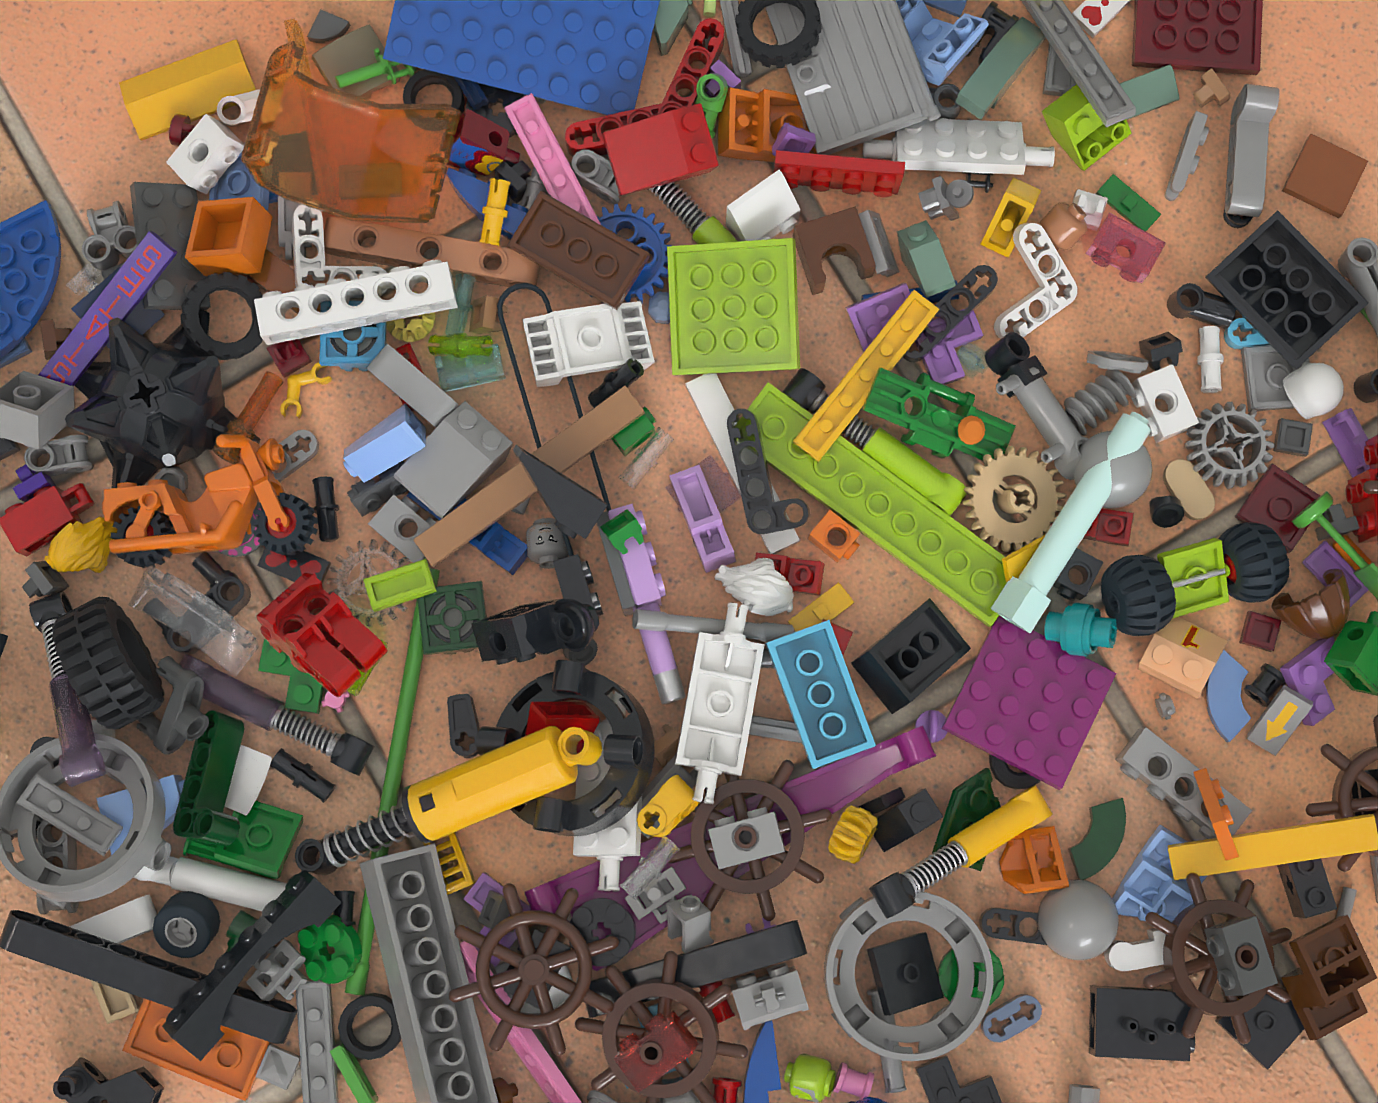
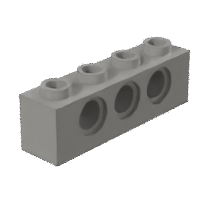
M1148 728L1138 729L1115 759L1122 764L1120 770L1131 779L1136 781L1139 778L1148 785L1146 790L1156 799L1163 801L1165 798L1175 806L1172 811L1187 822L1193 820L1201 827L1199 832L1205 838H1217L1210 818L1206 817L1201 811L1203 798L1193 773L1200 769ZM1153 757L1158 759L1162 766L1161 772L1157 776L1151 774L1148 769V762ZM1179 778L1185 780L1188 786L1187 793L1183 797L1179 796L1174 788L1175 782ZM1220 786L1224 798L1218 801L1220 806L1227 804L1234 824L1229 825L1228 828L1230 834L1234 835L1252 810Z

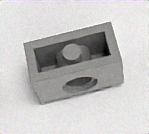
M393 494L368 524L411 562L424 560L426 557L413 539L437 522L431 517L426 521L416 514L420 509L406 496L400 500ZM406 523H417L418 529L414 536H402V528Z

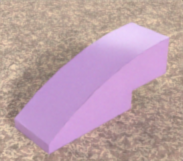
M700 465L669 475L705 572L708 573L716 570L722 564L726 566L736 562L734 550Z

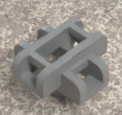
M650 862L630 876L637 890L625 897V900L638 920L652 911L661 924L667 920V904L676 901L675 895L686 889V886L673 867L660 874L653 862ZM637 896L640 897V899L642 900V902L644 903V905L646 906V908H644V906L642 905L641 901L639 900V898H638Z
M284 939L277 947H271L253 965L257 970L246 983L262 1000L270 1001L278 992L285 999L291 1000L294 997L293 992L300 984L304 985L308 981L298 970L306 958L288 940ZM290 976H292L293 979L291 980V982L287 986H285V981Z

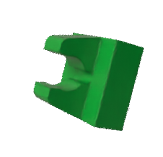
M628 509L600 526L609 542L622 554L628 553L624 545L625 540L634 537L639 545L644 542L641 532L642 527Z

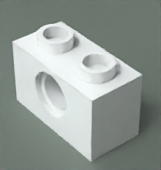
M205 114L166 163L186 185L207 194L217 184L230 165L237 160L239 154L246 146L224 123Z
M1173 364L1139 377L1132 383L1137 396L1136 399L1132 397L1131 399L1137 408H1141L1144 417L1149 421L1147 424L1151 429L1149 436H1153L1156 443L1183 433L1199 423ZM1155 399H1163L1168 405V411L1162 412L1158 410L1155 406Z

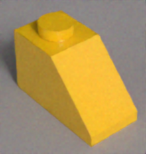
M1012 177L980 245L1009 258L1015 246L1013 241L1014 231L1020 224L1027 222L1042 190Z

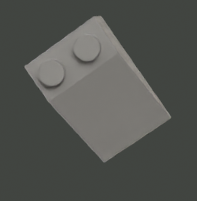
M464 401L426 438V446L411 455L394 474V478L442 519L506 461L513 442Z

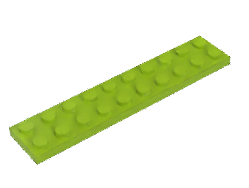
M768 382L747 409L753 412L758 419L767 463L986 626L991 627L999 617L991 607L1007 584L1002 558L1005 556L841 435L818 463L793 443L794 439L814 415ZM743 415L735 425V428H740L743 433V438H737V441L739 443L755 441V435L747 436L746 426L751 425V420L745 419ZM752 446L746 447L747 449H749L751 452H753L755 455L758 456V452H757V450H756L754 447H752Z

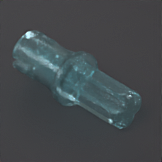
M456 274L454 290L458 308L449 310L445 330L446 336L455 339L464 336L468 312L473 309L470 303L476 278L464 274V278H462V274Z

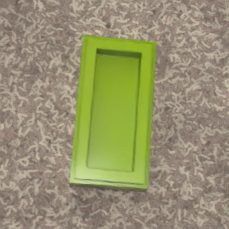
M427 559L363 579L371 608L374 612L437 592Z

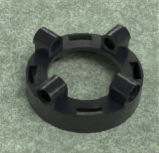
M557 660L555 661L554 672L547 673L531 681L511 699L502 712L496 727L482 726L479 729L476 748L478 754L483 755L525 737L531 702L581 700L596 706L609 721L613 734L607 735L604 742L603 756L605 763L610 768L600 784L588 794L574 800L565 801L540 796L526 802V804L524 803L510 809L520 819L533 825L534 830L564 836H583L597 833L617 823L639 801L652 773L655 752L654 737L645 710L625 688L603 675L589 671L583 663ZM613 690L623 696L619 701L630 713L626 718L619 706L607 696ZM618 789L622 795L621 798L605 809L603 815L597 817L593 810L605 803Z

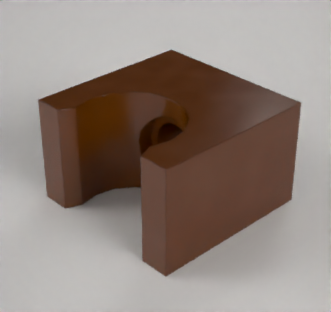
M856 206L795 225L793 238L795 239L796 248L812 295L823 292L826 274L822 269V262L832 255L840 254L850 258L855 263L858 276L862 280L873 277L876 264Z

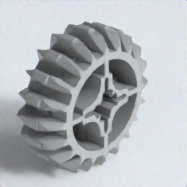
M1227 402L1224 409L1217 403L1212 406V411L1207 408L1201 412L1202 418L1197 417L1199 423L1194 426L1195 428L1187 430L1186 434L1193 440L1187 441L1185 448L1194 450V452L1187 456V460L1192 461L1196 459L1198 464L1193 467V470L1197 472L1203 469L1205 471L1202 475L1204 481L1214 477L1213 486L1215 487L1220 486L1223 480L1227 489L1233 488L1235 482L1240 488L1247 485V479L1254 482L1258 479V473L1266 472L1267 466L1264 462H1270L1273 458L1267 450L1274 448L1275 443L1266 441V438L1271 436L1273 431H1263L1262 429L1267 419L1263 418L1257 422L1254 419L1257 415V410L1253 409L1246 414L1245 404H1240L1235 410L1233 402ZM1215 423L1217 428L1215 432L1216 442L1207 447V433L1212 424ZM1232 423L1243 428L1246 433L1237 432ZM1225 442L1233 444L1241 442L1234 449L1231 447L1219 448ZM1252 444V456L1244 468L1242 463L1244 459L1243 449L1247 445ZM1212 457L1221 458L1224 460L1226 467H1230V469L1220 466Z

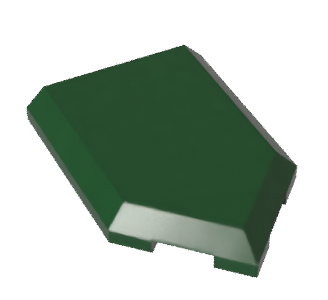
M990 768L983 769L953 789L932 854L946 846L951 837L1001 807L999 799L994 796L991 786L993 779ZM986 856L969 866V868L981 872Z

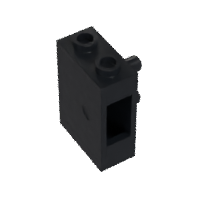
M1090 985L1089 1054L1095 1057L1190 1061V1053L1195 1051V1035L1192 1038H1185L1181 1032L1190 1007L1181 1001L1173 989Z

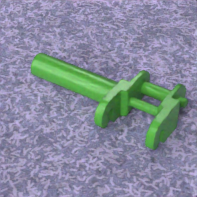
M375 48L376 63L337 75L335 80L340 89L387 73V80H391L392 84H396L397 78L406 75L412 77L416 68L404 64L405 69L393 72L392 66L401 63L389 62L383 59L379 48Z

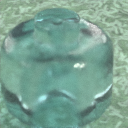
M973 343L963 345L957 352L965 376L969 378L975 377L978 372L983 374L988 368L985 361L986 350Z

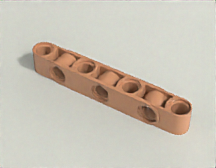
M328 217L324 229L325 253L393 267L408 266L410 269L421 267L424 262L430 260H441L442 262H448L453 278L511 287L518 283L537 285L540 266L510 248L339 217ZM366 238H376V242L372 247H361L363 240ZM430 248L439 250L438 255L433 259L423 257L424 253ZM497 259L502 262L497 270L490 271L485 268L490 260Z

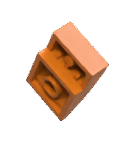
M728 88L723 110L719 112L718 156L775 162L772 146L785 122L809 131L797 96L763 89L757 93L737 88ZM815 146L812 147L809 153L817 154Z

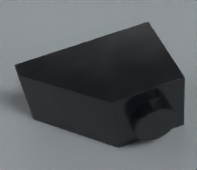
M926 788L921 789L876 817L878 824L873 836L882 851L886 852L943 818V815Z

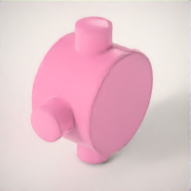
M328 691L325 695V700L321 701L323 707L329 706L336 709L337 713L344 711L342 707L346 703V698L350 697L348 691H345L340 697H336Z

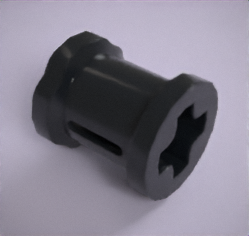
M1264 663L1260 667L1262 672L1251 685L1245 686L1244 691L1254 701L1264 707H1268L1271 703L1270 698L1281 685H1286V682L1279 670Z

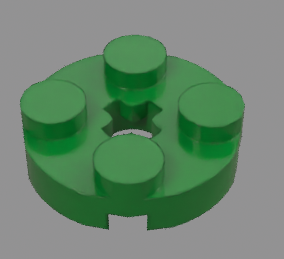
M330 915L319 928L313 924L298 933L300 953L306 958L304 962L306 974L313 981L320 980L327 984L339 983L350 978L356 972L354 971L356 964L361 962L362 945L356 930L352 926L347 927L343 922L339 921L343 918L337 915ZM327 943L329 947H334L335 953L329 954Z

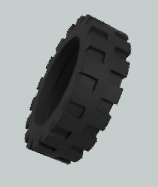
M745 0L744 2L741 1L738 6L739 13L736 15L735 23L742 49L745 53L749 54V57L754 62L760 61L762 66L770 68L771 65H776L777 68H786V64L796 65L802 57L807 58L812 53L811 48L813 46L816 47L819 42V33H821L822 28L816 0ZM775 3H788L796 6L805 18L801 33L793 41L783 45H769L761 42L753 32V22L757 14L765 7Z
M231 272L214 273L198 281L186 295L182 304L181 314L183 331L186 338H189L192 342L191 345L196 350L203 352L205 356H216L219 360L238 359L252 352L262 343L263 339L260 336L254 299L262 298V294L259 291L260 288L254 282H249L245 276L233 275ZM228 290L239 294L246 300L251 308L253 320L251 328L244 338L237 342L223 343L215 341L204 332L200 325L198 313L200 305L207 295L215 291Z

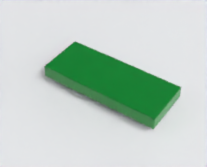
M1114 174L1096 192L1097 195L1108 198L1107 204L1143 234L1161 215L1160 212Z

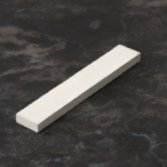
M704 374L685 383V386L741 496L727 429V419L734 411V408L717 374ZM745 447L742 450L741 459L745 464L752 465L757 461L758 456ZM754 478L749 481L747 490L751 496L759 497L763 494L765 485L762 480ZM772 486L775 502L780 501L775 489ZM760 510L754 516V523L758 528L766 529L771 524V516L767 511ZM794 528L769 534H760L769 554H775L800 541Z

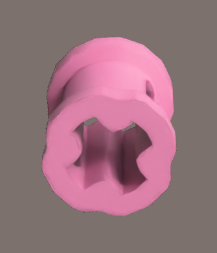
M842 1062L836 1075L833 1092L839 1093L843 1091L859 1097L860 1101L865 1103L872 1088L874 1073L868 1072L864 1074L848 1068L847 1064Z

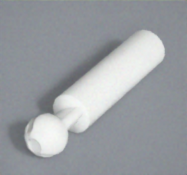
M171 856L161 870L154 871L144 866L134 876L135 879L140 881H152L171 886V889L199 893L207 898L258 911H263L270 901L276 900L285 890L287 884L185 857L175 858Z

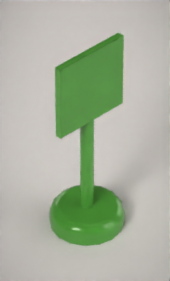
M1326 491L1303 509L1291 522L1297 528H1305L1316 520L1360 567L1353 574L1378 600V567L1374 563L1367 564L1322 515L1333 504V497Z

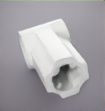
M274 86L235 96H226L219 101L217 106V115L220 121L228 126H237L241 123L282 113ZM230 102L236 103L241 109L240 116L235 120L226 119L222 114L225 104Z

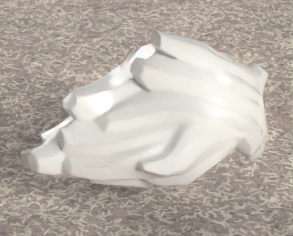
M758 558L746 565L729 568L722 564L719 567V573H716L715 580L722 581V586L726 587L725 591L732 594V597L743 605L748 606L751 613L774 616L784 611L791 612L793 610V589L789 582L786 581V578L775 570L773 560Z

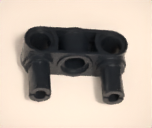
M207 552L200 554L193 561L192 565L211 584V589L197 599L183 616H177L159 597L153 599L144 608L149 616L163 629L162 634L169 646L183 654L189 655L199 651L230 623L232 618L248 604L251 597L249 586L230 570L225 571ZM232 585H238L240 588L239 596L235 600L228 601L226 596L227 590ZM189 630L192 635L191 642L187 646L181 647L179 636L182 632Z

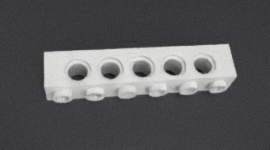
M430 260L424 262L421 267L410 269L408 266H399L391 269L390 273L378 275V273L369 272L361 274L359 279L350 281L333 279L328 281L327 285L319 287L302 285L296 287L293 292L283 294L280 291L267 292L262 295V298L254 299L260 336L267 345L458 308L449 264L441 260ZM424 282L428 284L427 290L423 293L412 292L413 287L417 283ZM389 288L396 290L393 298L389 300L380 298L384 290ZM354 295L364 296L363 302L358 306L349 305V300ZM321 302H332L328 311L317 312V307ZM292 307L299 308V313L296 317L292 319L285 318V313L288 309Z

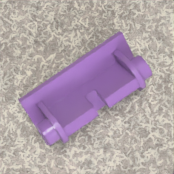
M1352 408L1346 409L1334 417L1323 421L1322 423L1351 477L1353 478L1370 469V466L1365 463L1363 449L1366 446L1365 441L1368 438Z

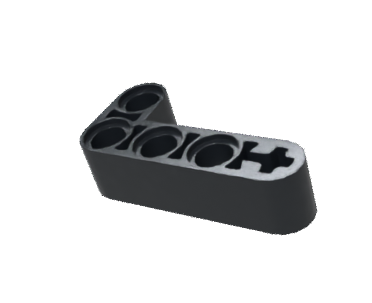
M746 409L734 410L728 416L727 429L748 527L756 534H769L804 525L810 516V509L803 500L799 498L777 502L774 500L756 415ZM743 414L745 419L751 420V425L746 426L747 436L755 435V441H744L737 444V438H743V433L740 428H735L734 423L738 422L739 416ZM748 446L754 447L758 452L757 461L752 465L745 464L741 459L742 450ZM758 478L763 481L765 490L761 496L754 497L749 494L747 485L751 479ZM792 503L800 505L803 509V517L799 522H791L786 517V509ZM760 510L767 511L771 516V524L766 529L758 528L754 523V516Z

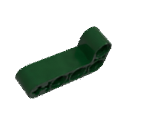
M210 710L205 714L209 719L208 727L203 735L196 739L173 822V831L179 837L199 843L229 846L236 840L240 824L236 817L224 814L223 811L244 734V723L242 720Z

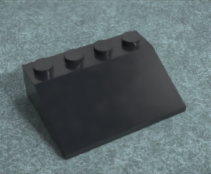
M1278 210L1205 277L1294 370L1301 366L1368 304L1358 291Z

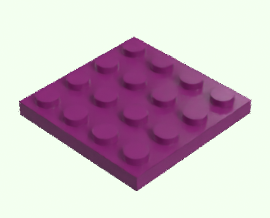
M999 615L992 625L941 729L1060 790L1064 786L1116 673L1084 656L1069 655L1067 651L1062 650L1059 643L1046 640L1045 636L1034 630L1028 633Z

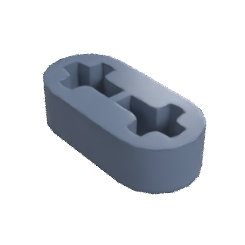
M1028 994L1017 995L985 1014L981 1021L982 1033L993 1042L1006 1041L1034 1025L1042 1015L1041 1005L1036 998ZM1022 1001L1028 1005L1033 1004L1034 1008L1030 1010L1032 1015L1030 1018L1020 1015L1014 1019L1013 1014L1021 1010L1020 1003ZM996 1018L998 1021H1003L1006 1018L1010 1020L1001 1027L1003 1031L1001 1035L994 1031L989 1032L988 1030L992 1026L990 1020Z

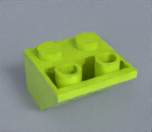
M1077 84L1041 111L1052 137L1083 171L1132 134L1127 119L1105 127Z

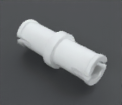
M1217 326L1199 328L1200 355L1197 357V364L1201 365V392L1203 393L1222 391L1221 364L1224 362V356L1220 354V328Z

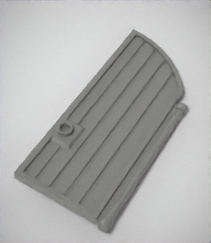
M816 0L822 28L821 33H819V42L816 47L813 46L811 48L812 53L807 58L802 57L800 62L793 66L791 63L786 64V68L809 132L815 134L816 143L814 146L817 154L829 155L922 122L925 119L933 121L941 116L937 105L933 101L896 0ZM775 3L765 7L778 45L793 41L801 33L805 18L796 6L788 3Z

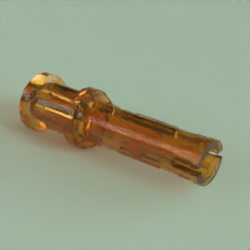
M269 371L264 373L262 380L237 420H232L228 423L226 434L244 435L251 440L254 439L255 432L253 429L279 387L283 384V380L279 376ZM215 444L212 449L216 455L229 463L236 464L241 460L239 457L241 453L240 448H222Z

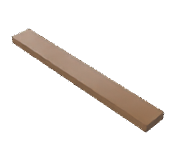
M624 386L538 448L532 455L563 474L645 414V411L628 388ZM519 462L413 539V541L431 566L435 567L534 495L537 490Z

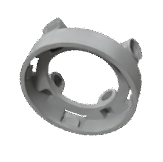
M75 733L43 744L27 755L15 767L0 790V860L12 876L37 893L36 897L60 909H64L67 902L88 901L117 890L130 881L144 866L154 871L161 870L170 857L171 845L161 838L165 823L166 807L164 792L156 773L147 763L145 757L135 752L124 742L104 734ZM83 749V757L66 761L54 768L53 761L66 754ZM93 772L107 774L112 779L124 784L130 793L133 803V819L127 837L109 858L85 869L69 870L49 863L42 855L36 840L37 820L42 822L43 819L16 803L36 774L57 787L72 777ZM18 833L19 847L25 859L18 863L14 861L12 853L15 851L11 835Z
M921 891L919 895L917 894L915 903L923 904L925 899L929 900L928 909L911 905L888 919L884 916L873 896L867 900H864L862 897L859 898L839 915L842 921L834 931L825 955L824 982L827 997L833 1010L831 1015L850 1038L853 1037L870 1051L890 1059L921 1061L941 1056L955 1049L979 1026L985 1016L992 996V959L981 931L961 908L944 898ZM896 921H916L938 931L950 944L958 966V982L951 1002L938 1011L928 1022L916 1026H898L885 1022L875 1016L863 1003L855 982V964L864 942L877 929ZM837 949L842 950L839 964L840 985L833 982V978L837 977L838 958H835ZM973 962L984 963L985 971H979L978 990L983 992L982 998L971 997L974 986ZM884 1039L903 1043L918 1042V1053H913L912 1047L893 1045V1051L884 1048Z

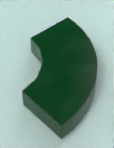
M1123 798L1089 807L1091 821L1087 834L1078 844L1068 848L1079 880L1087 879L1101 871L1117 853L1122 843L1126 826V811Z

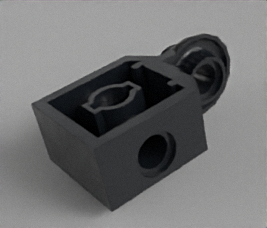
M563 598L519 605L471 623L482 662L496 660L497 665L515 659L517 662H524L535 658V653L546 655L559 649L567 648L573 652H580L592 640L594 632L598 629L599 619L596 611L589 604H582L577 600Z

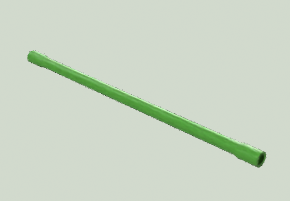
M430 568L435 586L437 587L440 570ZM417 600L378 817L380 811L383 810L389 813L392 806H397L423 660ZM382 846L378 852L372 851L370 860L387 856L389 847ZM366 888L357 930L362 945L361 962L356 964L354 970L356 972L347 979L345 993L354 995H365L370 968L369 958L375 930Z

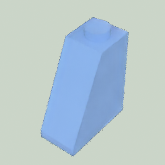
M405 403L345 448L343 457L345 461L343 465L354 478L359 476L365 483L426 446V428Z
M170 775L159 779L164 792L166 807L163 830L174 822L185 781L182 779V775ZM128 789L96 798L100 813L123 827V830L110 847L111 855L124 842L132 824L133 803Z

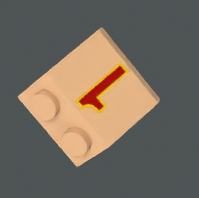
M1176 617L1154 634L1139 663L1138 670L1198 699L1228 641L1193 623Z

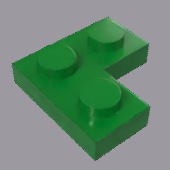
M264 639L258 671L290 676L285 708L319 714L324 687L309 673L301 672L291 664L290 657L285 652H277Z

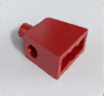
M531 702L526 736L549 726H556L562 732L568 728L577 727L594 733L599 724L600 717L585 702ZM583 739L580 740L576 746L577 754L580 753L584 747Z

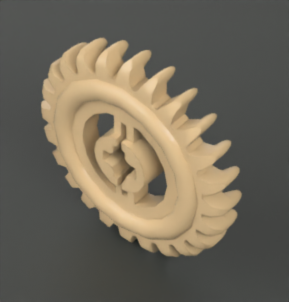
M1008 446L1005 455L1002 449H995L994 459L989 454L984 455L983 462L985 466L980 463L974 464L977 475L969 474L967 476V479L973 485L972 487L964 488V491L970 495V498L964 500L963 505L970 506L972 509L965 516L966 518H975L971 529L981 528L982 531L979 537L982 540L990 536L991 547L998 546L1001 541V548L1004 552L1010 550L1011 544L1014 551L1022 548V544L1026 546L1033 542V539L1036 540L1042 537V532L1046 534L1051 527L1049 524L1053 523L1057 518L1054 513L1061 511L1064 507L1057 504V500L1067 496L1065 493H1059L1055 490L1064 481H1052L1051 479L1058 472V469L1046 471L1045 468L1048 463L1042 460L1037 463L1039 452H1031L1026 457V447L1019 448L1015 454V447ZM1007 476H1018L1027 481L1030 487L1020 483L1008 486L1002 479ZM993 491L998 494L997 503L1003 512L1007 514L1019 513L1025 519L1018 523L1007 522L1002 519L994 509L992 502Z

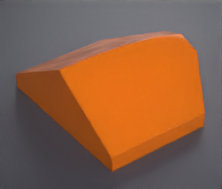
M1055 826L1025 830L1007 842L999 861L1002 878L1005 882L1023 894L1069 887Z

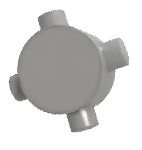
M1161 693L1159 694L1160 698L1155 699V705L1159 715L1168 720L1176 712L1175 706L1169 695Z

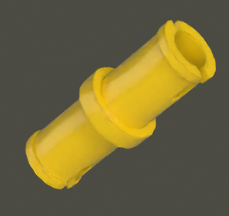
M490 178L486 207L483 206L482 213L485 215L481 239L479 240L480 243L500 246L503 219L507 218L508 211L505 208L511 183L509 181Z

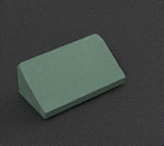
M1171 65L1120 83L1136 107L1135 115L1127 118V120L1180 99Z

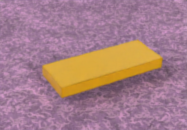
M1045 535L1002 558L1006 582L1010 581L1012 576L1018 579Z
M838 582L787 622L797 632L822 623L823 619L832 621L855 602Z

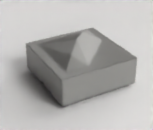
M270 1044L255 1077L287 1090L299 1065L300 1056Z

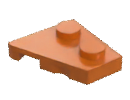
M1206 768L1194 771L1195 779L1225 860L1239 857L1228 828L1229 825L1234 824L1227 804L1220 806L1218 801L1224 798L1218 779L1211 780Z

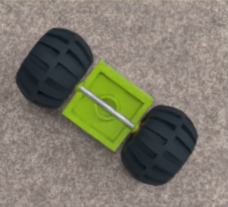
M1254 522L1239 523L1227 529L1218 539L1212 538L1157 554V560L1144 555H1130L1115 561L1107 568L1101 579L1102 602L1109 618L1116 619L1117 629L1120 632L1132 636L1152 635L1164 628L1173 618L1229 602V595L1236 600L1249 603L1263 602L1278 594L1288 581L1290 572L1289 558H1287V551L1285 546H1283V541L1272 528Z

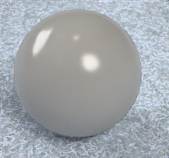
M1111 431L1100 432L1090 437L1079 448L1082 459L1074 470L1076 486L1089 469L1108 460L1107 440ZM1143 444L1135 452L1110 460L1112 488L1110 496L1103 507H1125L1139 499L1148 488L1152 477V462Z
M1068 880L1069 887L1049 890L1041 901L1038 910L1039 931L1049 948L1058 955L1071 960L1092 959L1105 952L1116 937L1119 925L1117 908L1110 895L1100 886L1086 880Z

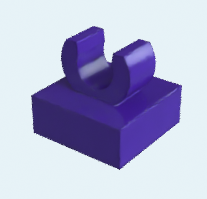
M26 464L15 470L22 483L13 487V490L18 499L24 502L34 498L33 494L37 490L46 486H56L50 476L43 472L35 473Z

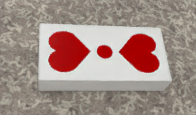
M1085 0L1072 15L1080 27L1094 38L1131 0Z

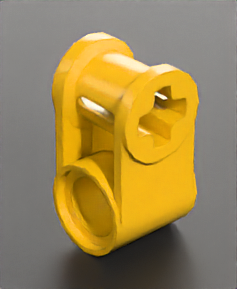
M678 774L672 776L639 812L637 823L640 830L647 835L659 838L670 834L700 803L692 800L695 791ZM654 815L660 816L658 818V822L660 823V826L658 828L653 827L654 821L652 820V817Z

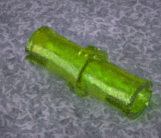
M455 333L454 336L432 335L428 343L440 344L439 347L428 346L431 355H454L456 358H466L468 355L488 357L493 352V348L482 347V344L493 345V340L488 335L468 336L466 333Z

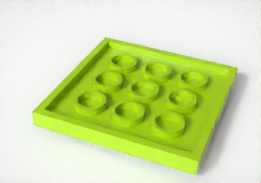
M794 238L667 246L672 375L800 369L796 244Z

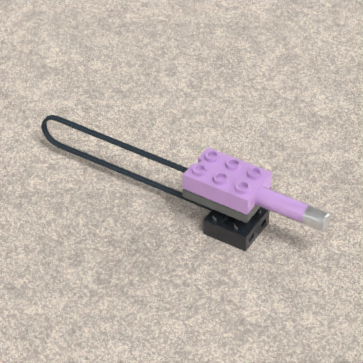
M518 283L503 292L500 296L497 310L538 449L541 447V442L504 321L502 307L510 293L518 289H529L542 297L547 313L552 312L546 294L539 287L529 283ZM568 376L567 380L580 419L583 416L572 376ZM593 451L590 453V457L603 500L607 504V511L602 513L597 521V526L624 616L632 615L635 609L661 611L659 607L662 606L661 597L666 596V591L661 574H654L651 567L657 565L651 542H643L639 545L634 537H630L624 542L628 553L622 554L609 542L600 526L628 509L642 527V535L647 534L642 511L635 512L633 503L611 510ZM562 532L569 557L553 561L563 598L577 600L582 604H589L594 608L598 616L603 615L597 592L590 593L588 586L594 584L588 561L581 562L579 555L573 554L569 537ZM639 629L661 703L667 704L685 698L686 695L667 631Z

